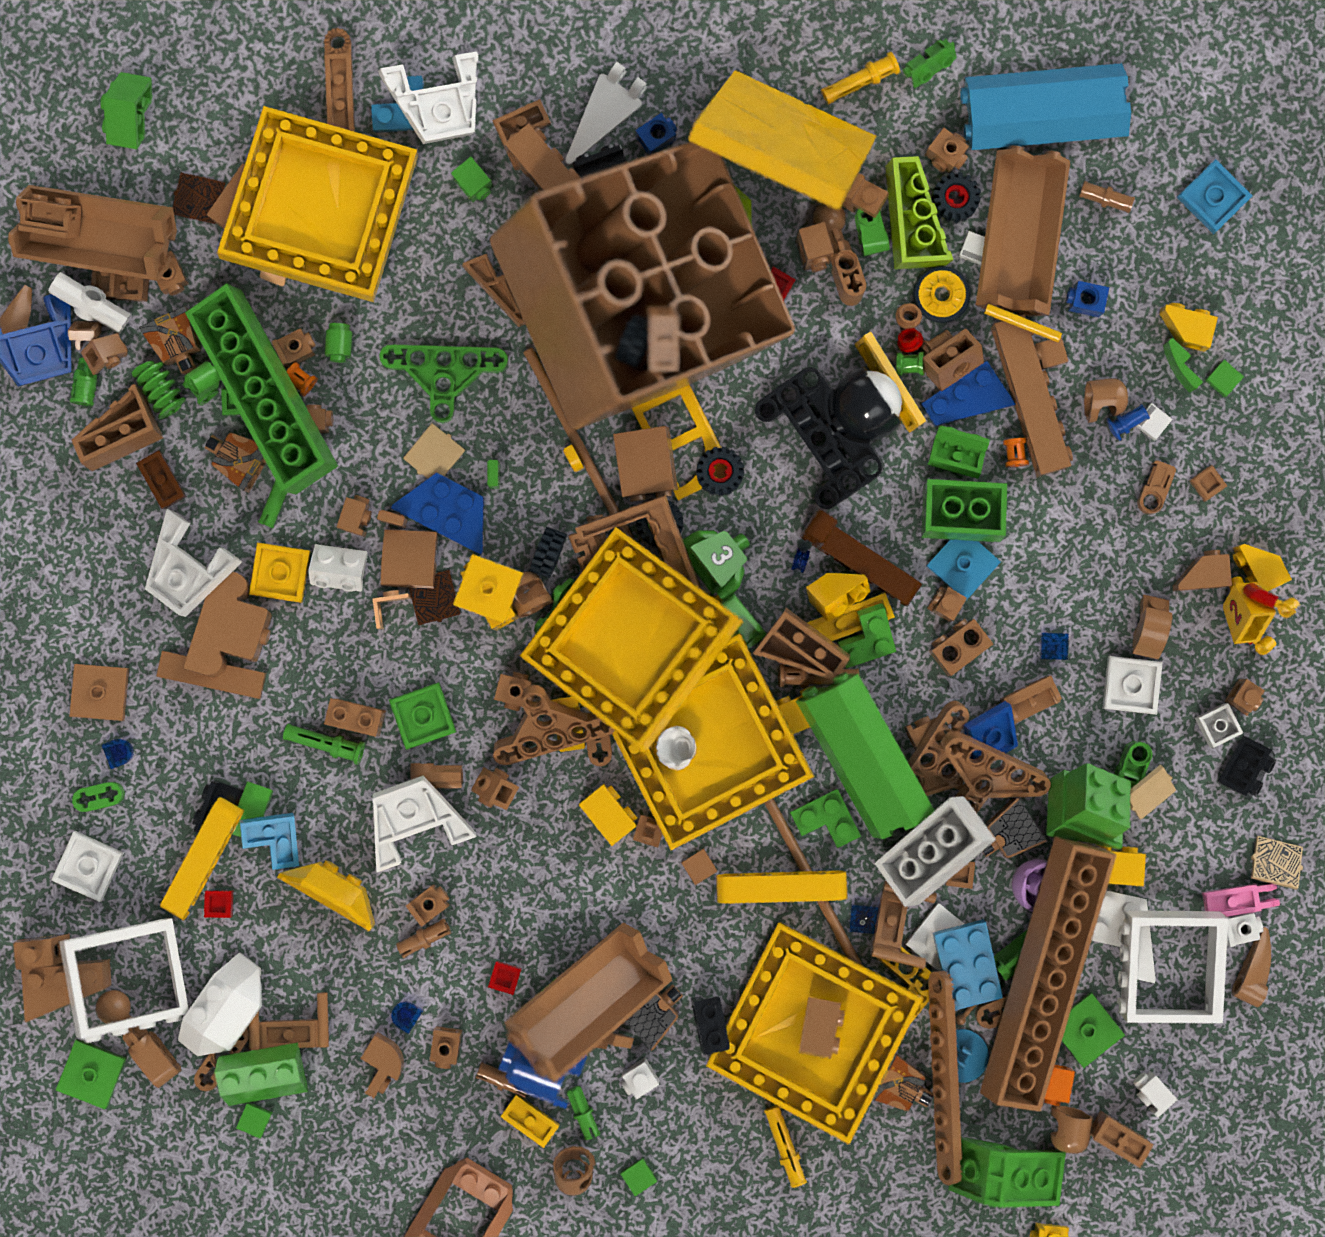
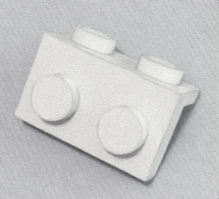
M315 544L308 569L310 584L320 588L331 587L348 592H361L368 557L367 551Z

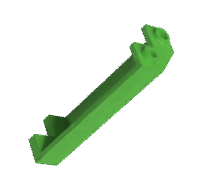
M844 672L833 678L834 683L827 688L812 686L801 693L803 697L796 700V703L872 837L885 839L892 836L893 831L897 828L911 829L923 822L935 811L858 674H847V672Z

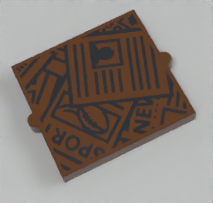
M181 172L177 190L173 192L175 195L173 203L174 215L216 224L207 216V213L223 192L226 183Z
M449 570L435 574L434 589L409 587L418 625L434 621L441 623L442 619L461 615L459 607L453 605L456 594Z

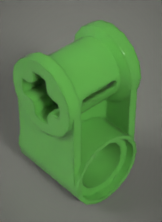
M858 209L855 215V224L858 231L859 244L863 245L862 255L868 256L890 250L888 235L883 225L880 211L876 218L872 217L871 221L868 222L867 218H862L864 212Z
M205 361L184 376L183 386L185 389L191 390L200 406L205 405L218 394V386L221 379L210 362Z
M1131 741L1124 747L1114 774L1122 778L1125 776L1133 778V780H1129L1131 781V788L1146 777V772L1152 759V750L1149 745L1140 741ZM1140 746L1143 749V756L1139 760H1134L1132 751L1135 747Z

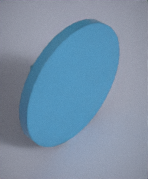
M956 1029L958 1082H970L977 1079L985 1071L989 1060L988 1048L985 1041L977 1033L968 1029Z

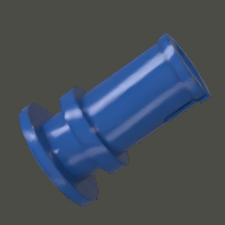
M1140 404L1122 416L1117 415V419L1111 421L1109 417L1106 420L1112 435L1118 441H1121V434L1130 433V429L1149 420L1150 417L1143 405Z

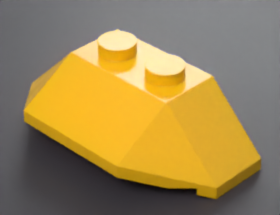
M325 860L324 863H312L283 871L277 876L278 879L365 930L370 931L375 926L366 888L361 886L362 880L352 874H348L347 877L338 872L339 867L332 862Z

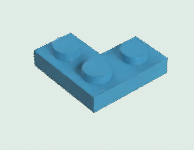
M422 76L407 77L411 91L423 89ZM397 103L371 105L374 133L414 130Z
M293 813L239 820L243 849L269 845L272 870L299 866Z

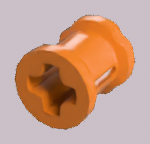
M297 362L293 363L286 371L294 386L300 390L302 396H306L318 380L316 376H310L303 371Z
M1027 438L1003 440V445L1006 446L1007 452L1005 467L1029 465V460H1026L1025 454ZM1015 447H1017V458H1015Z

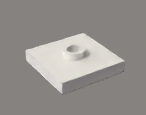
M1108 656L1102 709L1157 715L1162 662Z
M74 831L52 877V881L101 902L124 852Z
M937 902L905 944L920 957L926 958V961L935 969L941 971L932 932L963 925L964 923Z

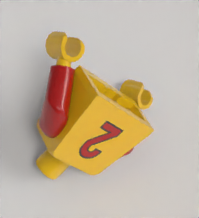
M1239 576L1231 578L1232 586H1229L1230 593L1223 604V610L1234 644L1248 643L1250 645L1253 643L1258 654L1266 655L1276 646V641L1270 636H1265L1261 639L1276 614L1274 607L1278 608V612L1282 617L1288 618L1296 613L1294 609L1299 606V602L1295 598H1288L1283 602L1278 600L1279 596L1264 590L1258 582L1244 583L1243 578Z

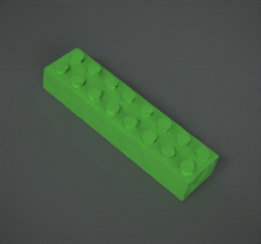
M226 283L185 312L280 489L283 492L297 495L337 468L336 460L242 290Z

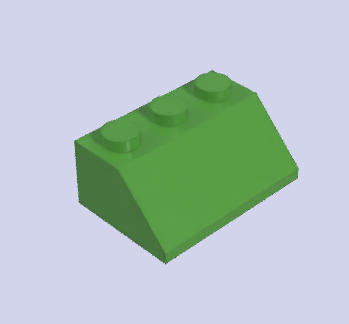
M298 1043L218 1056L214 1073L220 1097L228 1106L308 1092Z

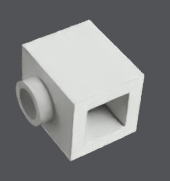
M645 1057L625 1069L622 1073L624 1080L621 1081L624 1090L628 1095L633 1093L636 1100L659 1085V1078Z

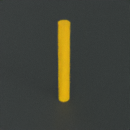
M987 304L984 311L986 315L1057 343L1062 336V333L990 304Z

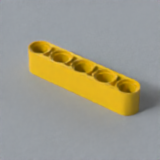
M222 797L218 798L164 896L160 908L181 920L187 918L190 913L188 911L190 906L195 905L244 813L243 809Z
M841 870L716 875L718 903L837 901L848 899L847 872Z

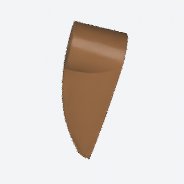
M27 285L23 286L0 317L2 334L27 327L32 306V289Z
M1263 927V932L1259 933L1260 940L1253 942L1231 991L1234 997L1255 1007L1262 1005L1268 993L1266 984L1271 966V942L1269 930L1266 927Z

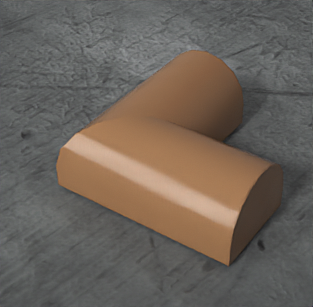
M540 99L492 120L503 146L506 141L528 123L533 129L538 127L540 130L551 125ZM507 153L514 170H521Z

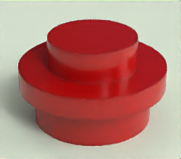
M915 328L904 329L898 335L897 345L902 352H914L923 344L924 339L922 334Z

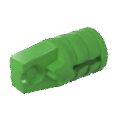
M83 357L79 359L78 367L74 372L69 402L76 405L94 406L96 384L98 381L97 374H92Z

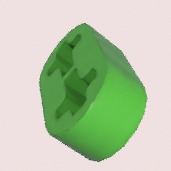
M107 782L77 790L72 797V803L78 811H93L119 804L125 796V791L119 783ZM110 786L112 790H117L118 795L114 796V801L109 797L103 799L101 797L102 793L109 791ZM84 792L86 796L95 795L96 800L88 802V807L79 802V799L83 798Z

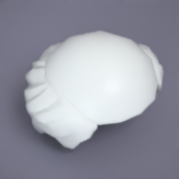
M682 726L667 728L658 736L656 749L659 761L674 770H681L690 764V761L696 754L697 746L695 739L686 728Z

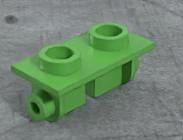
M939 39L924 51L928 59L919 54L905 64L906 67L903 68V72L906 77L909 78L911 76L914 88L922 83H927L934 74L943 68L949 67L957 59L953 41L949 43L947 39Z
M1027 930L994 955L996 969L1005 981L1015 974Z

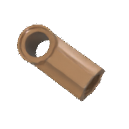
M410 763V780L424 776L434 788H462V765Z

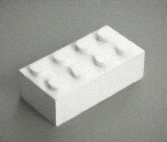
M951 797L874 864L905 907L919 905L996 839L965 797Z

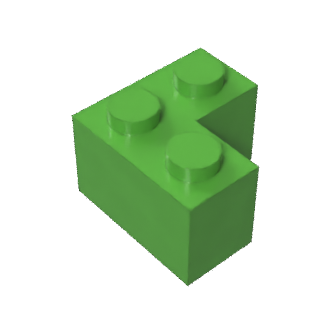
M120 72L115 81L111 82L106 94L102 95L101 109L104 110L105 117L102 123V131L106 133V144L138 149L145 138L144 113L152 103L151 77Z

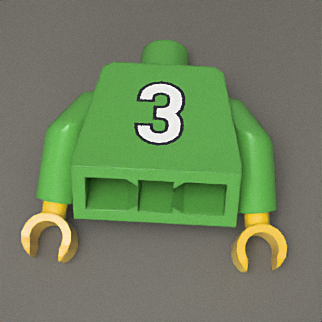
M698 530L683 539L694 571L712 595L716 592L718 594L717 596L710 597L721 603L739 589L745 573L743 564L747 561V557L742 551L749 547V541L745 535L740 533L732 539L727 531L717 533L714 530Z

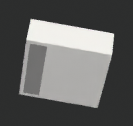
M969 231L959 257L981 265L985 237Z
M1151 403L1146 408L1150 419L1136 427L1155 441L1172 419Z

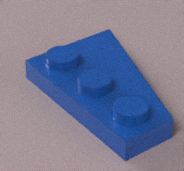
M986 361L920 405L933 425L938 426L1012 407L1016 404L988 361Z

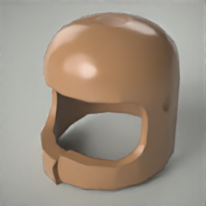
M1108 378L1086 382L1084 412L1088 423L1097 421L1099 411L1104 406H1109L1113 416L1120 415L1126 410L1128 391L1121 380Z
M531 571L522 572L523 576L512 603L519 618L532 615L554 602L540 577Z
M1052 1105L1050 1114L1058 1121V1131L1051 1133V1142L1054 1147L1070 1154H1078L1086 1150L1090 1142L1093 1117L1076 1108Z
M572 1146L565 1148L557 1154L553 1162V1171L556 1186L561 1192L566 1195L575 1196L582 1194L589 1188L595 1166V1159L592 1153L583 1147ZM580 1154H583L588 1158L590 1163L589 1165L588 1163L582 1161ZM576 1159L585 1164V1174L581 1171H576L580 1174V1178L566 1179L568 1174L572 1172L566 1171L563 1176L562 1166L566 1161Z

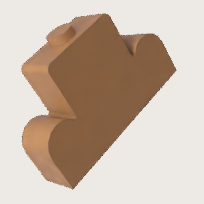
M232 572L205 598L184 663V669L208 677H218L226 669L227 661L224 657L226 654L251 662L258 661L262 646L267 645L271 631L268 630L272 614L265 608L242 602L248 598L250 590L249 582L242 575Z

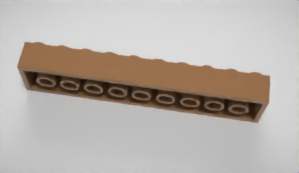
M1060 837L1054 838L980 1090L983 1096L996 1105L1041 1112L1117 854L1102 847Z

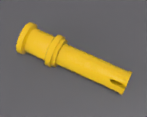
M890 51L886 54V57L878 61L867 62L864 69L822 88V95L829 105L871 83L877 85L881 79L893 73L899 74V64L894 54Z

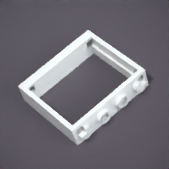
M1125 911V919H1123V925H1121L1124 944L1119 949L1120 960L1123 961L1122 971H1119L1118 974L1121 997L1117 999L1119 1013L1127 1023H1223L1228 918L1220 911ZM1140 926H1209L1204 1010L1136 1009Z
M172 918L159 919L59 941L76 1038L85 1039V1043L101 1040L102 1034L112 1032V1036L129 1033L128 1028L139 1026L140 1030L156 1026V1021L166 1019V1023L182 1020L181 1015H185L188 1012L189 1008ZM163 931L177 1007L88 1028L74 951Z

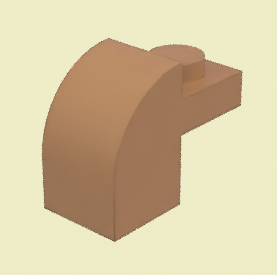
M858 173L841 206L853 213L856 209H859L876 218L889 193L866 181L865 176Z
M1143 595L1140 602V621L1133 634V654L1154 659L1160 658L1167 643L1172 623V613L1169 612V600Z
M379 1032L374 1035L360 1058L378 1069L365 1094L372 1098H375L378 1092L384 1094L391 1082L387 1077L390 1076L397 1081L404 1068V1058L399 1046Z

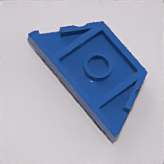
M435 473L392 505L391 509L482 555L484 531L483 496Z

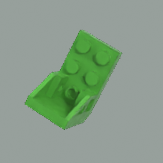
M961 1137L962 1160H960V1170L963 1172L961 1173L962 1178L959 1183L949 1185L948 1190L983 1205L999 1208L1060 1205L1065 1152L1060 1150H1018L1004 1144Z

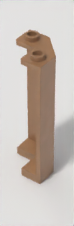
M1008 146L1006 150H997L976 306L986 309L987 304L1003 310L1018 312V315L1025 314V316L1030 317L1050 315L1070 160L1060 156L1061 153L1046 151L1044 155L1033 156L1025 152L1021 146Z
M28 185L16 198V207L20 215L22 205L27 204V202L20 201V198H31V194L47 195V200L55 201V197L71 199V204L82 206L80 237L62 238L19 231V222L8 234V242L11 246L13 257L158 281L170 266L171 257L167 255L170 240L175 241L177 233L173 207Z
M623 922L504 1022L509 1032L507 1037L529 1060L534 1071L543 1078L545 1076L555 1083L673 980L665 960L647 950L640 931Z

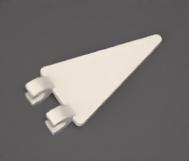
M615 63L608 76L604 73L599 75L565 160L567 164H572V162L576 161L578 156L585 154L642 106L639 98L647 89L646 83L638 77L629 91L618 83L626 74V68L620 63Z

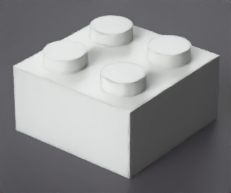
M1223 703L1195 717L1209 748H1214L1243 734L1229 703Z

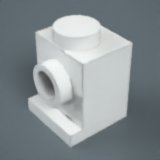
M1255 913L1227 917V946L1233 947L1238 944L1260 940L1259 933L1263 932V924L1259 916L1255 917ZM1246 924L1248 932L1242 934L1241 927Z
M1151 1071L1147 1074L1145 1072L1140 1074L1133 1081L1136 1088L1140 1091L1137 1094L1138 1098L1147 1107L1152 1104L1149 1110L1156 1117L1163 1114L1178 1100Z

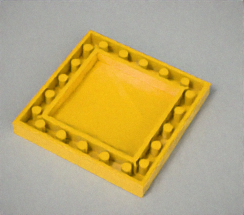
M735 70L696 120L688 140L838 210L862 168L877 136L816 107L804 104L803 101Z
M263 106L217 251L219 259L374 302L417 162V149Z
M615 527L520 654V657L639 750L646 752L731 639L743 620Z
M740 633L728 641L660 732L661 734L665 729L675 726H682L690 732V735L695 739L697 749L695 756L688 766L681 770H674L659 761L656 749L658 736L648 750L643 752L616 731L612 733L670 850L678 848L815 777ZM743 713L746 716L747 722H744Z
M778 922L726 1025L730 1049L712 1053L706 1066L839 1140L850 1144L923 997L784 923ZM809 997L841 1003L840 1010L845 1011L842 1027L837 1026L835 1037L840 1038L838 1054L832 1053L831 1059L799 1053Z

